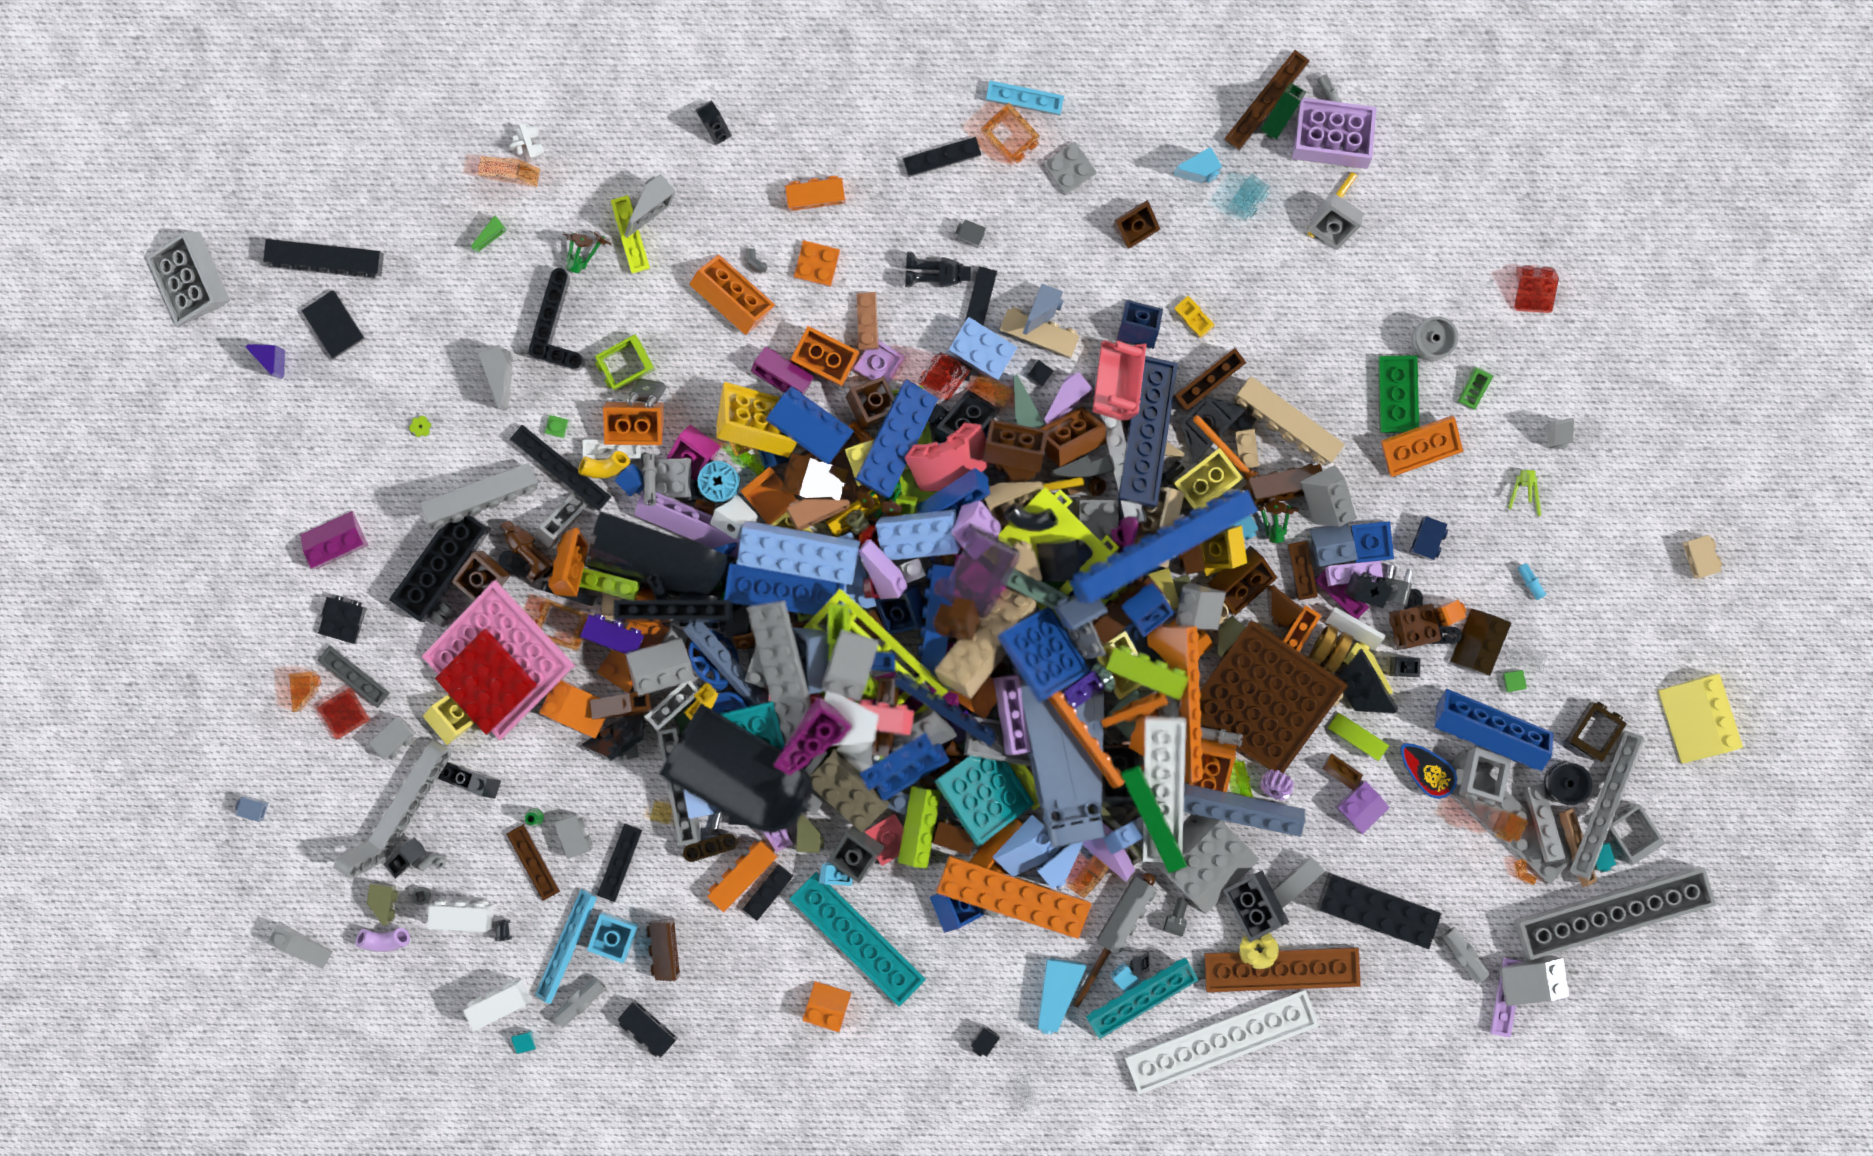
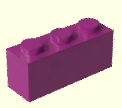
M766 346L754 361L750 371L783 393L792 386L804 395L814 379V376L810 375L808 371L799 368L793 362Z

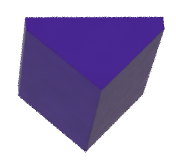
M247 344L245 346L272 376L280 379L284 377L285 349L276 345Z

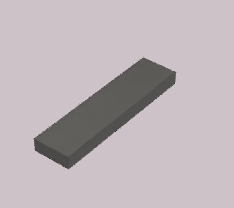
M331 645L328 646L318 659L321 664L377 708L380 707L390 694L387 689Z

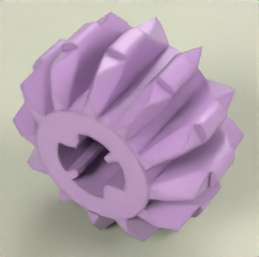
M1270 770L1263 775L1260 788L1264 794L1269 795V798L1273 797L1275 800L1280 799L1284 801V799H1288L1291 795L1294 782L1285 773H1281L1279 770Z

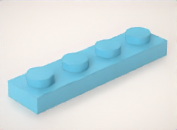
M991 80L989 81L986 101L1058 116L1061 115L1064 95Z

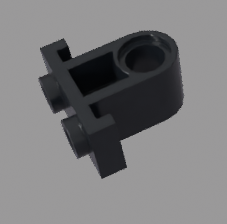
M712 100L695 109L715 145L724 142L732 136Z

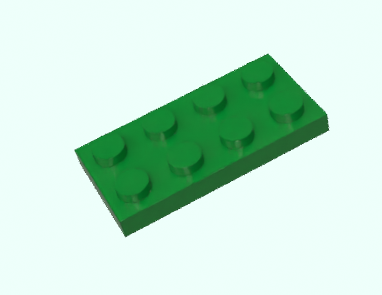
M1418 355L1379 356L1380 433H1404L1418 428Z

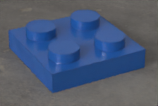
M1390 521L1351 525V534L1354 539L1358 559L1354 560L1355 563L1394 560Z

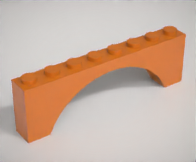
M1160 624L1147 635L1148 646L1165 660L1170 669L1174 670L1175 667L1186 671L1185 675L1190 676L1181 698L1180 718H1186L1184 782L1194 783L1202 780L1203 775L1202 730L1200 725L1201 693L1199 690L1200 673L1198 670L1199 652L1197 642L1199 636L1197 626Z

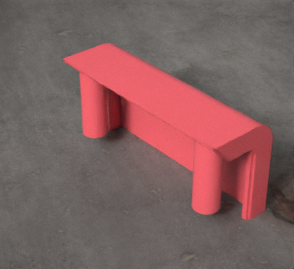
M1104 340L1101 342L1093 404L1094 413L1121 421L1130 420L1138 414L1147 344L1132 346L1120 341L1113 343Z

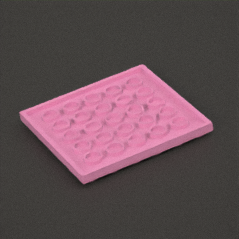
M494 581L421 657L439 674L485 628L495 637L538 685L491 731L500 741L575 665L497 581Z

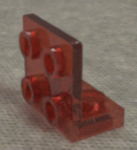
M940 352L933 357L929 368L921 373L918 383L921 386L931 388L944 400L948 401L971 370L955 357Z

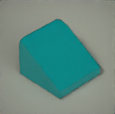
M532 1030L511 1036L517 1054L536 1050Z

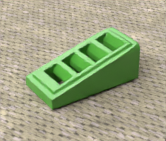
M496 215L471 245L474 251H481L507 231Z
M1475 366L1458 402L1475 410L1494 376ZM1477 374L1484 377L1485 380L1482 381L1476 378ZM1475 381L1481 384V388H1478L1475 385H1473V382ZM1471 388L1479 392L1478 395L1469 392V389ZM1468 395L1474 398V403L1465 399V396Z

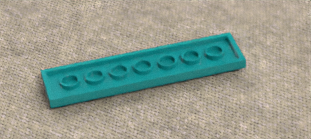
M816 871L789 900L900 1007L926 978L838 891L829 884L819 883L820 874Z

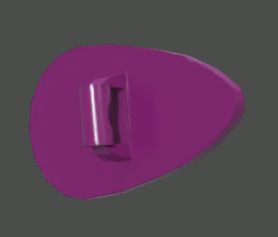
M1134 516L1123 518L1118 522V527L1111 529L1112 540L1119 546L1118 554L1124 552L1123 548L1134 543L1138 526L1137 519Z

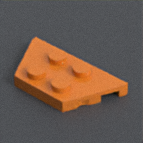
M1158 691L1128 703L1115 711L1112 716L1102 719L1101 722L1104 728L1123 720L1129 722L1136 719L1137 715L1141 713L1143 716L1148 715L1155 708L1163 706L1168 702L1164 693Z

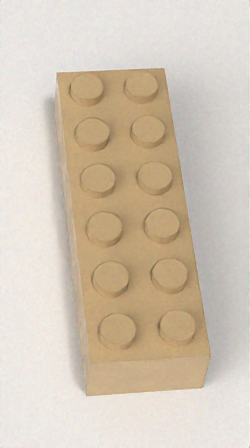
M1252 376L1244 382L1233 398L1236 401V405L1251 411L1250 415L1258 421L1262 419L1267 423L1266 427L1273 432H1276V430L1280 432L1282 439L1290 444L1291 442L1295 443L1301 453L1305 455L1307 453L1314 457L1312 460L1317 464H1321V466L1323 464L1325 466L1331 464L1345 445Z
M1003 585L1006 587L1005 590L994 597L979 614L980 624L973 641L958 640L935 669L940 683L970 699L1007 653L997 635L1039 612L1034 599L1006 585Z

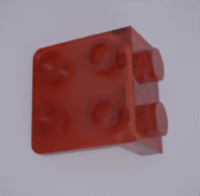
M1530 265L1517 267L1516 276L1519 283L1514 304L1515 310L1551 313L1559 281L1556 270L1549 266L1534 268Z

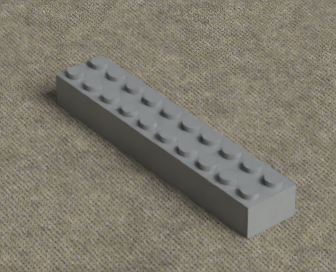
M1696 866L1514 920L1524 955L1527 959L1533 960L1716 906L1706 869Z

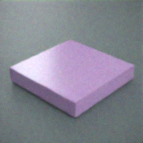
M879 341V350L863 351L853 370L870 381L884 376L889 384L904 361L905 356Z

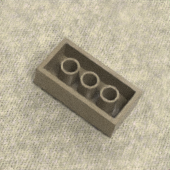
M835 747L810 775L813 789L861 833L888 808L891 800L890 798L886 801L882 800L876 787L868 790L860 772L838 753Z

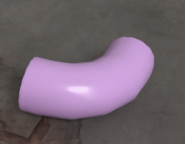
M397 928L391 932H374L362 929L356 937L357 947L376 952L394 951L405 947L410 942V935L404 928Z

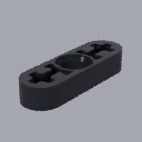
M543 580L540 590L554 594L548 582ZM578 592L577 597L561 596L589 606H593L596 598Z

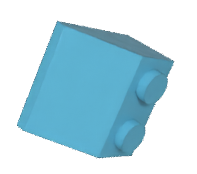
M1209 147L1178 165L1174 175L1198 183L1205 181L1210 183L1218 178L1217 176L1220 174L1222 165L1212 148Z

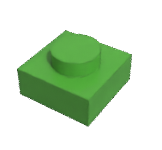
M549 415L545 434L564 438L569 420Z

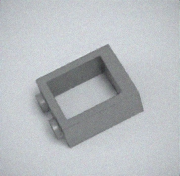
M1477 747L1468 750L1459 794L1466 796L1465 799L1470 801H1482L1484 805L1489 807H1495V805L1503 803L1511 759ZM1478 762L1499 768L1494 795L1472 788Z
M1630 803L1623 807V812L1618 815L1615 813L1608 833L1628 863L1634 865L1666 844L1640 804ZM1635 812L1652 839L1629 852L1613 826Z

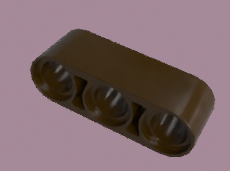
M726 832L697 843H691L684 848L683 857L689 862H695L730 851L738 845V837L733 832ZM726 836H731L734 839L733 846H727L724 843ZM707 842L715 844L716 849L714 852H709L706 849ZM689 848L697 850L696 857L692 858L688 855L687 851Z

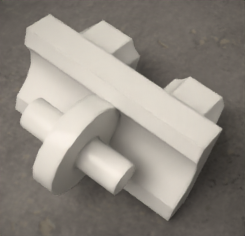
M525 124L519 125L520 128L517 130L518 135L512 137L514 143L510 144V149L517 150L518 155L524 154L527 163H530L536 157L543 155L544 150L541 143L535 145L531 143L530 139L538 137L536 126L526 127Z

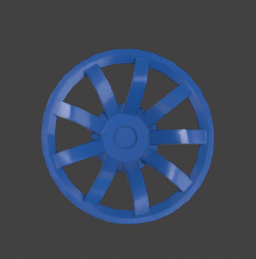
M710 630L719 641L723 640L728 645L726 647L727 651L731 650L734 659L739 663L738 653L732 642L728 638L723 637V634ZM691 640L688 654L695 673L709 684H727L728 680H720L718 669ZM693 647L698 649L700 656L693 658ZM710 671L713 672L714 680L707 678L705 675Z

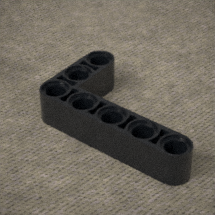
M555 268L550 274L528 351L536 360L579 371L585 366V360L582 355L551 345L570 283V275L562 268ZM558 274H565V279L562 282L556 281ZM557 291L560 294L559 298L555 301L551 300V294ZM548 310H553V317L546 319L545 313ZM543 328H548L549 332L546 337H540V331ZM538 346H542V354L538 356L535 355V348ZM557 351L561 352L560 360L554 361L553 354ZM574 357H579L580 363L577 366L571 365V360Z

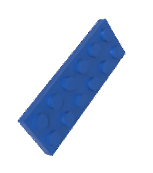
M908 379L904 380L855 480L885 498H890L907 464L905 456L913 445L917 444L939 398Z
M729 564L724 600L749 606L785 601L787 611L816 615L837 593L838 589L841 588L844 591L845 584L750 566Z

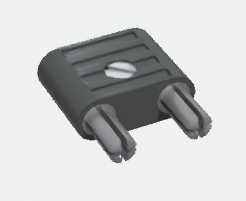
M639 379L629 393L630 398L627 400V404L632 406L635 401L645 402V407L650 409L653 404L659 401L666 390V385L659 381Z
M1388 565L1386 576L1383 578L1388 580L1387 584L1393 590L1387 602L1407 606L1412 587L1410 581L1413 570L1406 569L1404 581L1392 579L1395 566Z

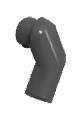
M755 248L746 249L748 267L756 273H765L767 271V264L756 259Z

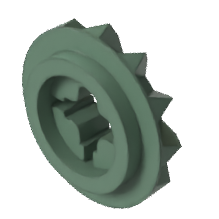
M1095 664L1092 671L1095 670L1103 683V689L1108 692L1115 689L1113 676L1106 670V667Z

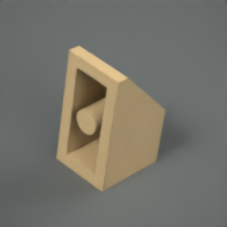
M1024 540L1021 543L1016 541L1005 560L1006 564L1040 582L1042 577L1034 550L1031 548L1032 545Z

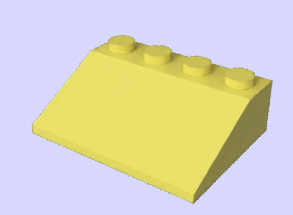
M1712 673L1658 690L1681 764L1743 748L1720 674Z

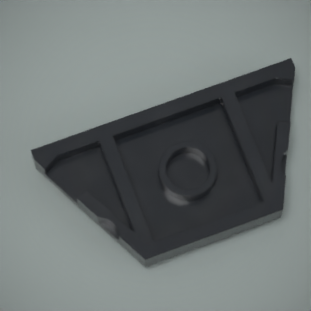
M1205 396L1180 422L1186 444L1189 446L1192 455V461L1194 463L1197 462L1214 444L1193 421L1194 416H1200L1220 438L1247 409L1214 397Z
M1359 649L1354 658L1346 665V668L1337 676L1348 684L1343 693L1354 711L1396 713L1398 707L1363 649Z
M644 714L628 715L619 718L616 722L599 732L596 739L592 737L584 742L582 746L587 751H593L596 755L603 756L606 760L612 761L643 740V729L646 724Z

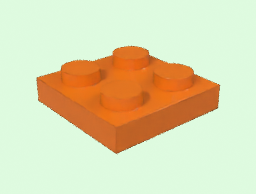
M803 240L794 278L831 287L840 249Z

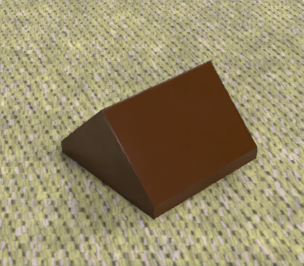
M1148 200L1120 216L1113 223L1114 228L1128 249L1161 230Z

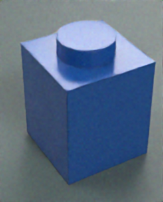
M634 463L626 467L614 480L630 497L636 493L639 495L644 491V478L641 470Z

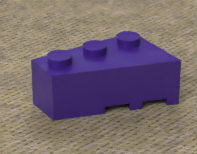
M594 613V616H588L580 636L583 639L624 654L640 649L644 636L641 635L642 631L633 627L627 630L622 628L624 624L614 620L612 623L604 621V616Z

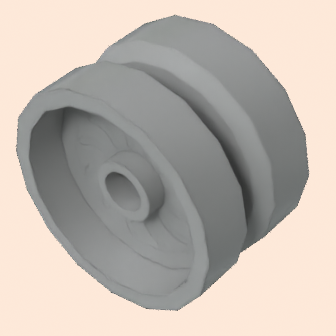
M1441 316L1430 317L1421 322L1414 329L1411 337L1415 353L1421 359L1427 361H1438L1450 355L1456 348L1459 340L1455 325L1449 319Z

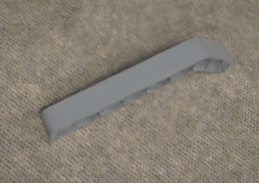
M433 740L427 745L370 839L340 855L334 863L335 869L348 879H352L387 860L450 759L451 750L437 740Z

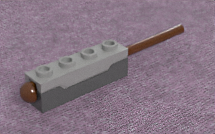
M1144 873L1141 876L1144 880L1134 874L1097 937L1096 943L1103 946L1104 949L1072 1003L1076 1008H1079L1109 954L1113 952L1117 955L1119 951L1122 952L1127 945L1126 938L1128 935L1132 936L1137 927L1135 925L1138 918L1142 919L1147 910L1145 908L1146 904L1154 899L1157 892H1155L1156 888L1153 886L1155 883L1153 874Z

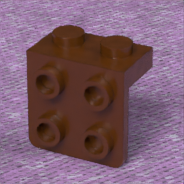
M1433 604L1389 612V623L1393 629V641L1397 650L1417 647L1441 640Z

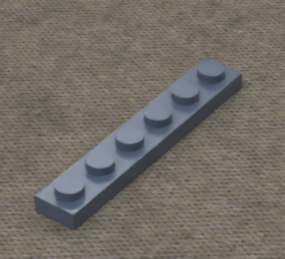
M689 622L682 629L750 706L768 702V696L759 686L745 681L747 672L703 622Z

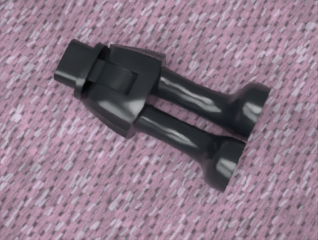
M907 251L905 287L907 288L921 282L939 283L940 287H947L962 283V281H970L971 266H963V263L946 257H942L940 261L921 260L916 258L914 252ZM909 270H938V274L917 273Z

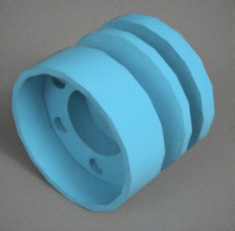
M713 461L701 469L698 476V487L707 499L716 503H726L738 494L740 477L737 471L728 463ZM720 477H722L721 481L723 482V484H718L717 486H715L716 482L714 481V479H719Z

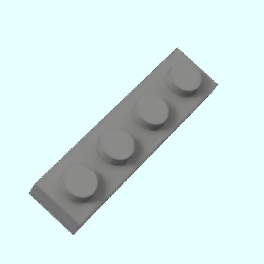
M1544 783L1524 788L1545 863L1565 859Z

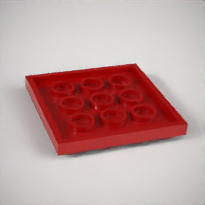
M486 628L435 677V680L485 735L489 734L538 686Z

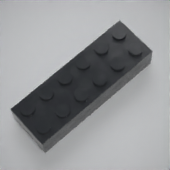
M471 515L465 516L456 523H446L444 527L437 531L389 600L419 622H426L429 614L436 608L453 584L451 582L472 553L476 552L491 531V528Z
M1330 872L1327 875L1316 907L1319 911L1428 950L1442 915L1437 910Z

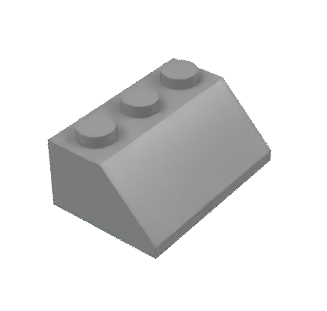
M1336 465L1300 481L1314 524L1340 527L1357 519L1346 479Z
M682 638L625 653L633 688L638 696L695 680L691 662Z
M928 708L913 716L911 735L894 733L893 752L925 732L933 746L938 743L943 744L955 738L957 734L944 716L932 708Z

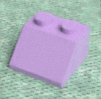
M976 501L961 507L951 534L971 558L976 559L997 540L1002 526L981 501Z

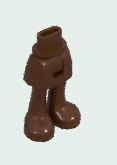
M511 521L500 525L504 531L505 541L512 552L518 553L529 563L531 569L527 577L530 582H534L540 577L546 578L553 572V561L533 544L535 538L524 529H520L518 525L515 526Z

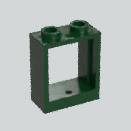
M1292 82L1289 83L1260 129L1265 136L1271 139H1278L1305 96V90Z

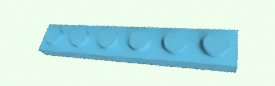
M580 890L535 993V996L545 1003L551 1004L592 908L595 905L597 897L587 890Z

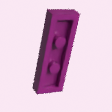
M1325 570L1315 579V582L1350 616L1358 619L1369 608L1366 603L1354 600L1344 592L1347 584L1328 586Z

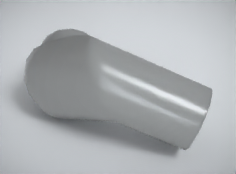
M430 853L417 866L422 871L430 865L443 868L446 865V858L440 854Z

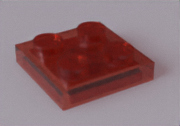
M352 687L317 707L336 740L371 720Z

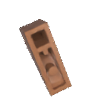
M795 500L787 507V514L795 529L802 531L849 509L850 503L848 500Z

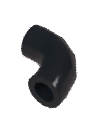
M1014 503L1004 512V516L1017 528L1029 532H1042L1058 525L1057 516L1050 508L1038 513L1026 511L1019 503Z

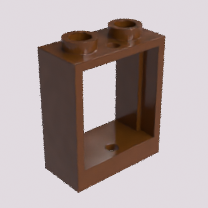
M1200 543L1178 555L1182 575L1205 571Z

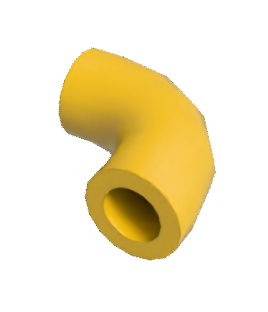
M615 451L609 458L602 460L584 456L579 465L578 473L595 479L610 478L621 473L629 465L630 459L622 451Z

